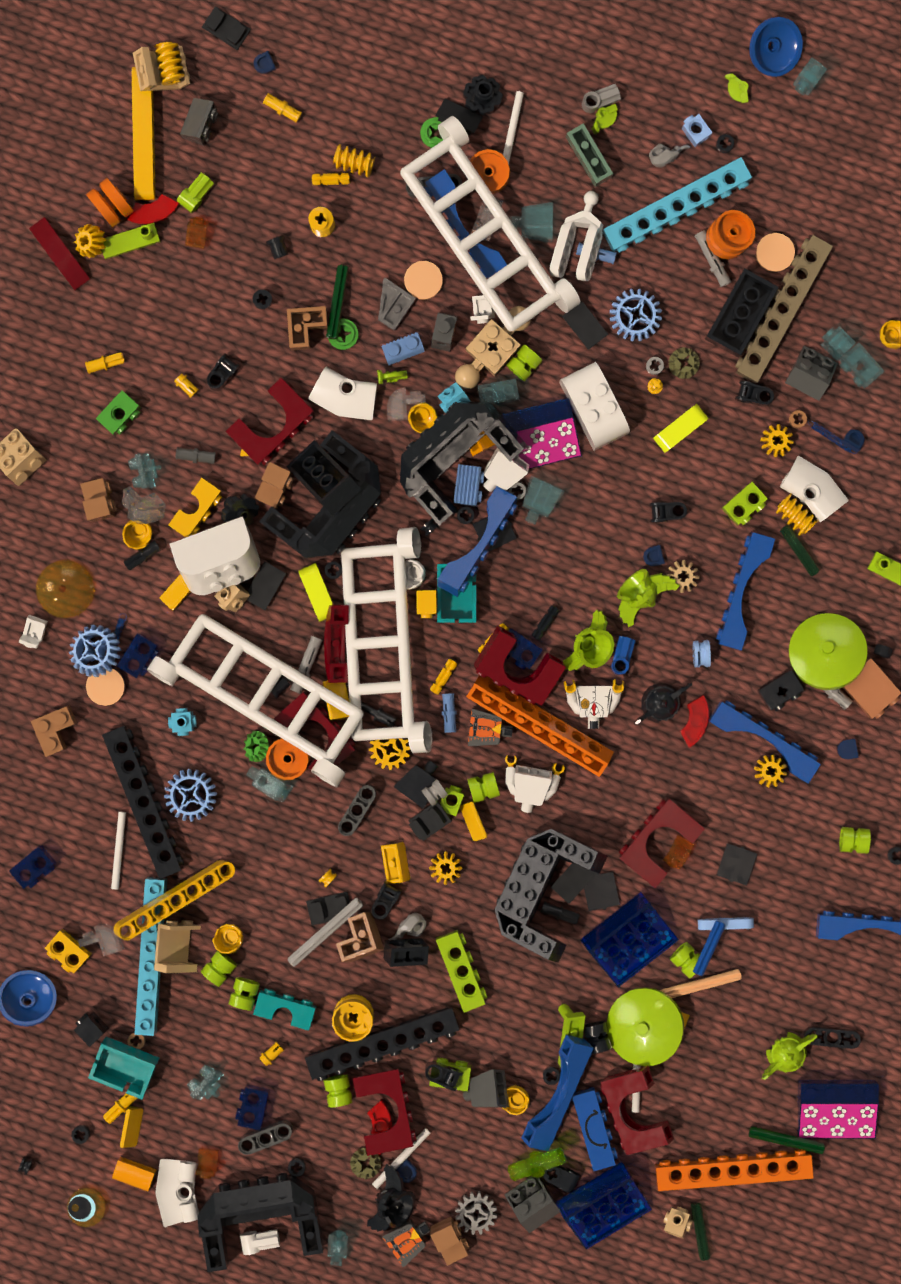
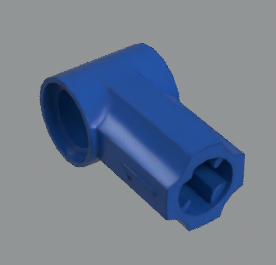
M619 636L611 663V671L614 674L623 675L628 671L635 644L634 639ZM616 661H622L625 664L623 671L620 672L615 669Z

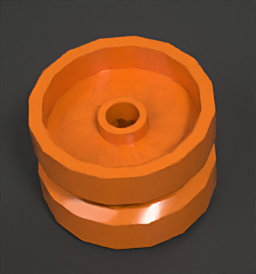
M489 149L479 151L472 156L470 162L492 194L502 191L510 180V168L506 158L496 150ZM491 168L492 174L486 175L485 170L488 171Z
M106 177L99 183V187L105 193L103 197L94 188L86 196L111 227L114 228L120 223V218L114 212L118 209L124 217H128L134 210L126 202V197L118 187H114Z
M729 210L722 213L709 226L706 232V241L709 249L714 255L728 260L737 258L753 243L755 238L753 221L747 214L738 210Z
M282 738L275 741L268 748L266 754V765L269 771L276 778L282 780H293L301 776L308 768L307 766L310 762V755ZM286 755L291 757L290 762L284 761Z

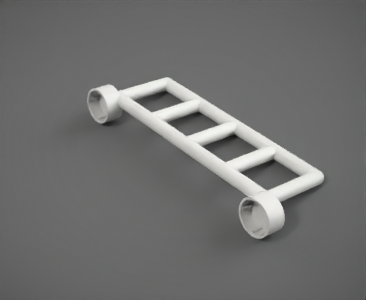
M454 116L440 123L438 130L443 141L403 167L400 174L507 330L515 331L553 303H556L565 313L578 306L580 298L574 287L564 278L555 284L553 283L461 149V147L469 143V137L463 125ZM449 151L468 180L434 203L415 176V173ZM475 189L494 218L460 241L441 212ZM502 228L521 256L486 279L468 253V250ZM528 266L547 294L513 317L494 288Z
M416 527L400 528L397 533V544L344 548L341 552L344 605H349L348 624L345 625L349 702L361 709V695L401 692L403 727L363 729L361 719L351 737L354 741L408 738L412 753H427L432 748L431 726L428 721L414 722L405 559L419 558L421 553V539ZM393 556L395 590L355 593L353 559ZM396 601L397 635L357 638L355 604ZM398 647L400 681L360 684L358 650Z
M205 614L198 616L169 662L155 656L147 668L149 673L170 686L175 684L179 676L183 677L315 758L317 762L311 772L328 784L338 787L346 773L333 763L362 719L363 711ZM205 628L233 645L211 680L182 664ZM243 651L272 668L249 704L220 687ZM281 675L310 692L288 728L259 711ZM320 699L349 715L327 752L298 735Z

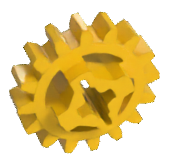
M399 738L403 750L398 748L396 744L397 739H389L385 743L380 742V740L370 741L374 745L372 748H369V751L374 753L370 758L377 759L375 765L382 763V769L386 765H388L389 770H392V765H395L398 769L399 762L405 764L406 761L403 758L410 756L406 753V750H410V747L406 746V743L409 742L408 739ZM393 744V749L398 752L387 754V750L382 746ZM377 748L382 751L383 759L379 757ZM400 756L396 761L389 762L390 757Z

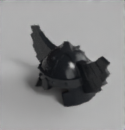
M656 683L650 686L644 692L641 699V708L644 714L637 718L634 724L637 725L646 718L655 723H659L661 720L668 721V719H672L675 714H678V709L681 707L680 694L692 686V683H688L678 690L666 683Z
M388 1164L384 1167L386 1176L385 1190L376 1195L377 1198H375L378 1212L373 1218L367 1220V1226H371V1229L377 1230V1232L386 1231L389 1227L396 1229L402 1226L412 1214L415 1206L414 1193L404 1191L403 1178L400 1177L399 1172L393 1166L390 1167Z

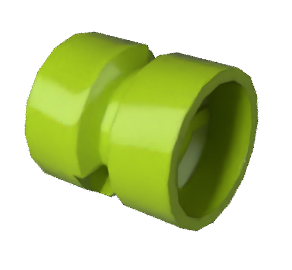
M523 345L517 352V357H513L506 366L525 382L532 374L531 369H536L543 360L533 350Z
M494 772L484 774L482 778L477 776L467 779L474 803L484 801L485 797L491 799L500 796Z
M842 827L839 839L840 852L851 853L855 850L856 853L868 854L871 841L870 829L858 828L855 831L851 827Z
M684 942L671 955L669 960L676 967L681 966V971L690 979L695 975L693 970L700 954H695V949L688 942Z
M217 950L211 958L212 963H207L200 972L210 982L220 987L227 979L226 974H231L237 964L229 956Z
M236 977L233 986L235 992L231 993L228 1004L242 1010L252 1011L255 1003L253 996L257 995L260 984L247 978Z
M336 1075L323 1080L325 1091L329 1092L327 1095L328 1107H340L353 1103L352 1094L347 1090L350 1086L348 1075Z

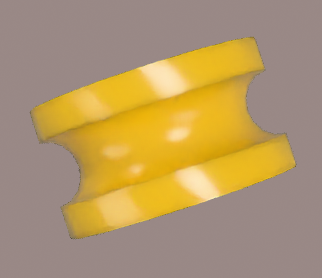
M330 868L319 879V882H323L324 887H327L337 874H333Z

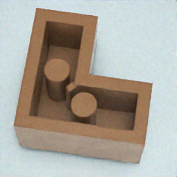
M326 306L287 309L289 347L291 351L310 349L309 330L328 328Z
M269 462L254 499L275 509L278 506L282 507L286 499L284 493L286 489L290 490L294 482L293 474Z
M100 478L80 484L85 500L82 502L87 521L96 522L115 517L114 512L117 511L115 501L109 495V493H112L109 481L106 482V479Z
M70 706L31 721L45 757L67 749L60 731L77 724Z
M369 912L348 918L353 937L336 943L341 961L348 963L384 950L374 916Z
M452 1216L432 1225L430 1229V1236L438 1253L441 1252L447 1266L467 1257L468 1249H470L466 1238L462 1239L460 1231L462 1230L459 1227L458 1221H454Z

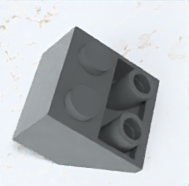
M193 98L180 133L182 138L204 146L205 141L208 142L212 134V131H210L211 125L216 123L219 115L213 101Z
M803 346L785 383L819 401L828 388L838 363L831 358L819 354L814 349Z
M537 1173L505 1194L520 1224L529 1233L561 1212L555 1199Z

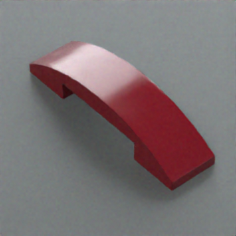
M45 217L29 228L75 291L91 280Z
M329 605L324 633V658L328 683L348 682L347 663H345V625L348 624L349 605Z

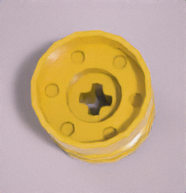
M358 994L342 997L337 1002L332 1016V1026L335 1033L341 1039L349 1042L364 1039L370 1033L373 1026L374 1010L371 1003L365 997ZM350 1013H357V1019L354 1017L350 1018Z

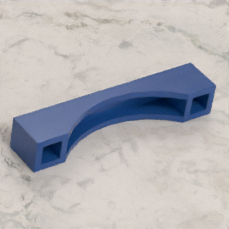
M444 169L426 181V187H424L429 196H433L437 201L454 190L455 184ZM455 203L441 212L447 216L448 219L446 221L453 230H456L460 241L470 235L458 217ZM480 243L469 249L470 252L468 253L478 263L480 270L487 279L507 266L499 251L489 249Z
M496 486L487 501L488 523L481 540L468 554L458 560L447 563L438 578V587L456 597L461 592L464 593L469 586L468 580L471 576L474 577L479 570L478 565L480 561H485L489 554L487 550L491 545L494 546L498 540L499 531H503L506 528L508 517L516 512L518 505L516 504L517 497Z
M754 532L750 536H746L744 542L746 551L745 554H741L738 565L741 566L739 573L736 572L733 578V584H735L734 591L729 592L727 602L730 604L728 610H724L721 621H724L722 629H718L716 635L719 645L742 651L747 635L742 617L743 591L754 570L762 562L770 558L775 542L774 538Z
M726 700L725 703L719 702L708 720L710 723L725 732L745 731L766 739L781 753L789 772L809 784L821 765L817 762L818 758L809 752L807 755L800 751L802 747L794 742L788 744L784 741L786 737L778 732L772 734L768 731L769 727L760 721L758 724L753 722L751 715L744 711L739 713L735 710L736 706Z
M823 911V914L818 913L816 937L818 939L839 940L849 933L866 928H879L901 935V918L900 921L893 920L891 916H881V919L873 918L874 915L870 914L854 917V913L842 912V915H835L834 911Z
M570 1035L565 1036L559 1050L561 1074L557 1089L545 1108L528 1121L521 1137L528 1147L549 1151L553 1144L555 1135L562 1124L566 1110L569 1108L572 1096L576 1092L586 1064L592 1055L593 1047L585 1039Z

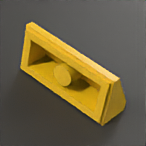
M181 574L160 596V599L172 611L191 592Z
M323 682L325 688L349 702L346 683ZM327 703L330 720L349 717V715Z
M470 801L460 805V810L473 841L487 838L474 802Z
M405 843L382 845L381 851L388 884L409 881L410 873Z
M134 1106L127 1108L120 1148L135 1147L137 1145L143 1108Z

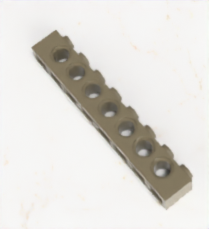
M814 235L810 239L806 238L801 246V249H803L801 255H796L791 264L794 266L791 273L787 272L782 280L784 283L781 290L777 289L772 298L775 300L773 306L767 307L763 315L766 317L763 324L759 323L754 331L756 334L754 340H749L744 349L747 351L744 358L740 357L735 365L738 368L736 374L754 384L758 383L830 253L832 245ZM806 254H813L815 256V262H808L806 260ZM798 270L804 271L806 278L803 280L799 279L796 272ZM793 287L796 290V296H789L787 288ZM779 304H784L787 307L785 314L778 311L777 307ZM770 321L776 322L778 329L775 331L770 330L768 323ZM759 339H767L768 347H761ZM751 355H756L759 358L757 365L750 363L749 357Z

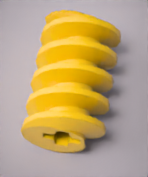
M163 42L154 45L157 48L155 54L159 56L157 57V62L160 63L158 69L162 71L160 77L163 79L161 83L164 86L178 84L181 82L180 79L185 77V74L179 73L180 70L184 69L183 66H177V63L181 62L182 59L175 57L180 54V51L174 50V48L179 46L178 43Z
M339 144L334 155L333 165L336 163V169H340L343 165L344 171H347L350 167L353 174L358 169L360 176L365 171L366 177L369 178L373 170L375 157L371 159V152L364 157L363 150L357 155L356 148L350 153L349 146L342 150L341 144Z
M317 207L310 212L308 218L313 233L319 237L329 236L335 228L332 213L325 207Z
M790 493L777 506L776 514L783 512L781 519L783 520L788 517L787 525L794 523L793 530L799 528L798 535L800 536L806 534L818 520L812 522L814 515L806 516L808 509L801 511L802 504L795 506L797 499L790 500L792 495Z

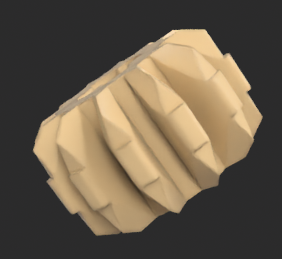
M682 560L680 567L676 561L674 562L676 569L671 566L668 568L673 574L666 575L676 579V583L680 584V593H684V586L690 592L692 589L689 584L696 587L697 583L692 580L700 578L698 575L693 576V573L697 572L698 569H690L693 566L692 562L685 567L686 561ZM682 571L686 572L684 575H688V578L684 579V582L680 581L681 578L678 579V575L681 574Z

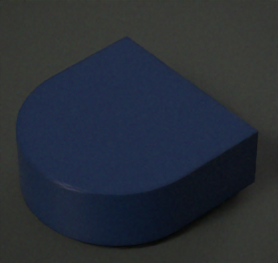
M269 51L259 54L254 59V68L259 74H268L276 70Z
M852 429L844 436L841 443L858 453L864 444L865 438L860 431Z
M660 545L645 550L643 560L647 565L658 566L665 564Z
M855 738L843 740L838 744L837 753L841 758H859Z
M408 1159L396 1169L405 1183L412 1182L417 1174L416 1167Z

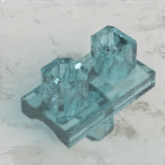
M149 453L135 454L134 458L128 460L129 468L131 470L138 469L139 476L134 477L132 480L134 488H155L154 479L158 478L156 471L162 469L161 465L155 466L154 459L149 458Z
M204 1065L199 1073L205 1079L200 1083L196 1078H193L187 1084V1087L192 1092L190 1096L201 1100L203 1097L208 1100L212 1095L218 1098L220 1093L217 1089L221 1084L217 1081L224 1074L209 1065Z
M336 1230L329 1234L327 1257H331L330 1265L342 1266L343 1258L347 1259L348 1236L345 1232Z

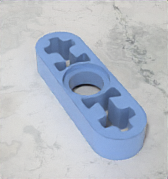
M754 918L698 919V930H712L715 921L724 923V930L754 928Z

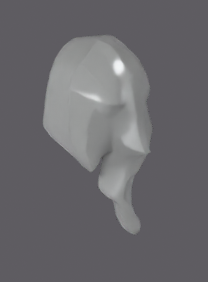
M658 144L650 151L649 158L655 167H665L667 164L674 162L682 150L688 149L690 146H675L670 150L665 145Z
M419 913L409 914L405 920L401 921L395 936L388 940L402 939L406 932H408L407 935L420 936L426 927L424 917Z

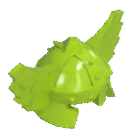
M641 569L632 574L622 584L617 593V598L621 600L618 611H620L623 623H627L628 627L634 625L635 615L640 608L654 607L657 594L667 590H677L680 584L676 583V579L670 578L669 575H662V573L649 576L646 569Z
M596 610L593 613L590 628H586L578 635H575L574 652L567 659L563 660L566 666L565 670H577L584 664L590 668H599L611 658L614 651L613 636L606 631L608 622L602 611Z
M788 1032L787 1037L776 1039L772 1049L766 1050L767 1059L771 1065L763 1073L762 1079L766 1080L776 1070L785 1073L793 1072L803 1066L807 1055L806 1046L817 1038V1034L807 1035L801 1039L798 1035Z

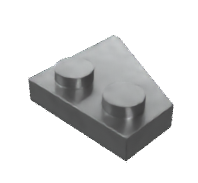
M384 278L378 321L395 331L416 298Z

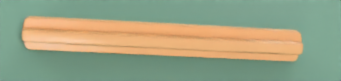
M736 969L660 991L671 998L738 981L742 979L740 970Z

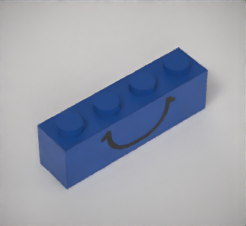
M594 1087L575 1092L572 1098L593 1171L615 1166L614 1160L618 1159L615 1147L611 1148L609 1143L613 1139L610 1129H605L604 1122L607 1121L605 1111H600L599 1103H602L599 1091L595 1092Z

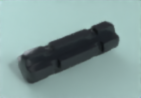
M554 605L549 607L548 613L543 616L537 625L538 628L533 631L531 636L536 640H541L544 635L543 633L547 631L553 622L554 616L556 617L559 613V609Z

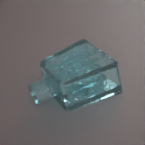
M553 202L522 207L521 216H510L514 226L521 228V236L523 238L545 242L553 241Z
M531 476L522 506L529 510L525 521L535 525L540 515L547 518L565 491Z
M252 766L246 776L254 780L252 786L275 801L284 802L294 786L286 780L276 778L267 769L261 768V770H258Z

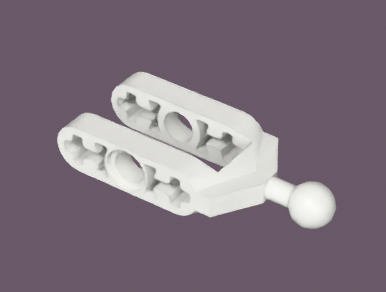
M588 191L585 193L584 211L567 217L561 226L550 264V275L552 277L562 278L564 276L575 239L577 227L588 228L578 262L576 277L581 281L590 280L601 244L604 226L591 214L593 206L599 201L596 192Z

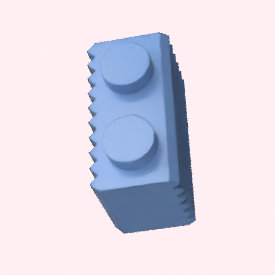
M415 332L411 336H404V338L397 339L393 343L390 342L389 344L382 345V350L389 366L423 353L424 347L419 334Z
M458 464L454 504L477 506V502L481 503L482 491H478L479 483L484 481V472L481 471V467Z

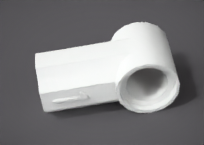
M277 1229L258 1233L257 1231H249L240 1234L243 1255H251L260 1252V1250L280 1247Z

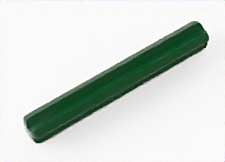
M342 264L337 267L326 334L327 338L333 340L338 338L349 267Z
M753 1126L749 1129V1137L819 1154H823L825 1151V1144Z

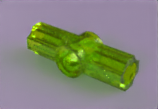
M560 1147L544 1153L533 1151L529 1154V1158L508 1165V1172L513 1181L527 1176L542 1177L545 1174V1170L566 1163V1157Z

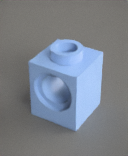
M700 114L695 117L691 115L683 121L685 124L682 130L695 148L711 137L712 131ZM691 126H699L701 132L697 134L693 133L691 131Z

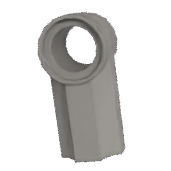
M613 84L595 92L586 93L582 100V109L586 113H594L601 107L620 101L619 89L616 84ZM593 99L596 105L589 106L586 100Z

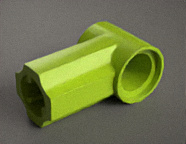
M201 172L190 187L185 188L181 192L177 202L190 213H194L201 205L203 197L213 187L214 182Z

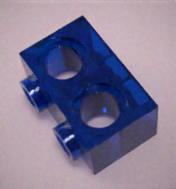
M510 628L509 632L513 633L517 639V646L508 653L506 658L509 659L511 656L517 660L515 662L517 666L523 670L526 667L530 669L543 650ZM529 650L532 652L533 656L530 661L522 659L521 654L523 651Z
M137 633L117 667L135 678L144 677L147 673L149 661L153 660L159 653V650H157L159 645L142 634ZM143 643H147L150 647L147 654H143L140 651V646ZM134 659L139 662V668L136 671L130 668V662Z
M40 845L9 870V872L23 889L28 886L31 889L39 882L37 878L42 874L47 876L54 870L53 865L56 861ZM38 857L45 859V867L38 866ZM24 869L31 873L29 880L24 879L22 876Z
M248 1084L245 1089H241L239 1100L242 1101V1106L237 1108L235 1117L238 1120L237 1126L261 1130L270 1089ZM249 1094H257L259 1100L252 1102L249 1099ZM245 1113H253L255 1119L252 1121L247 1120Z

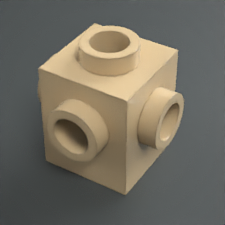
M239 583L218 591L215 598L219 601L218 605L225 611L229 609L237 612L250 594Z
M677 1207V1209L671 1208L670 1212L667 1211L664 1218V1223H666L665 1233L684 1239L686 1232H690L693 1225L691 1215L687 1214L688 1210Z

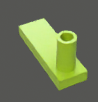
M155 223L143 225L105 238L107 239L104 242L106 248L102 249L106 260L160 243Z
M875 552L867 569L901 586V564L879 552Z
M562 1004L558 1008L559 1013L564 1019L560 1047L566 1035L583 1038L585 1014L583 1012L573 1013L567 1004ZM559 1056L558 1064L561 1067V1060Z

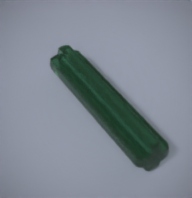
M789 525L784 526L780 532L809 575L814 576L819 573L818 567Z
M701 1203L691 1204L699 1258L701 1261L710 1259L702 1205Z

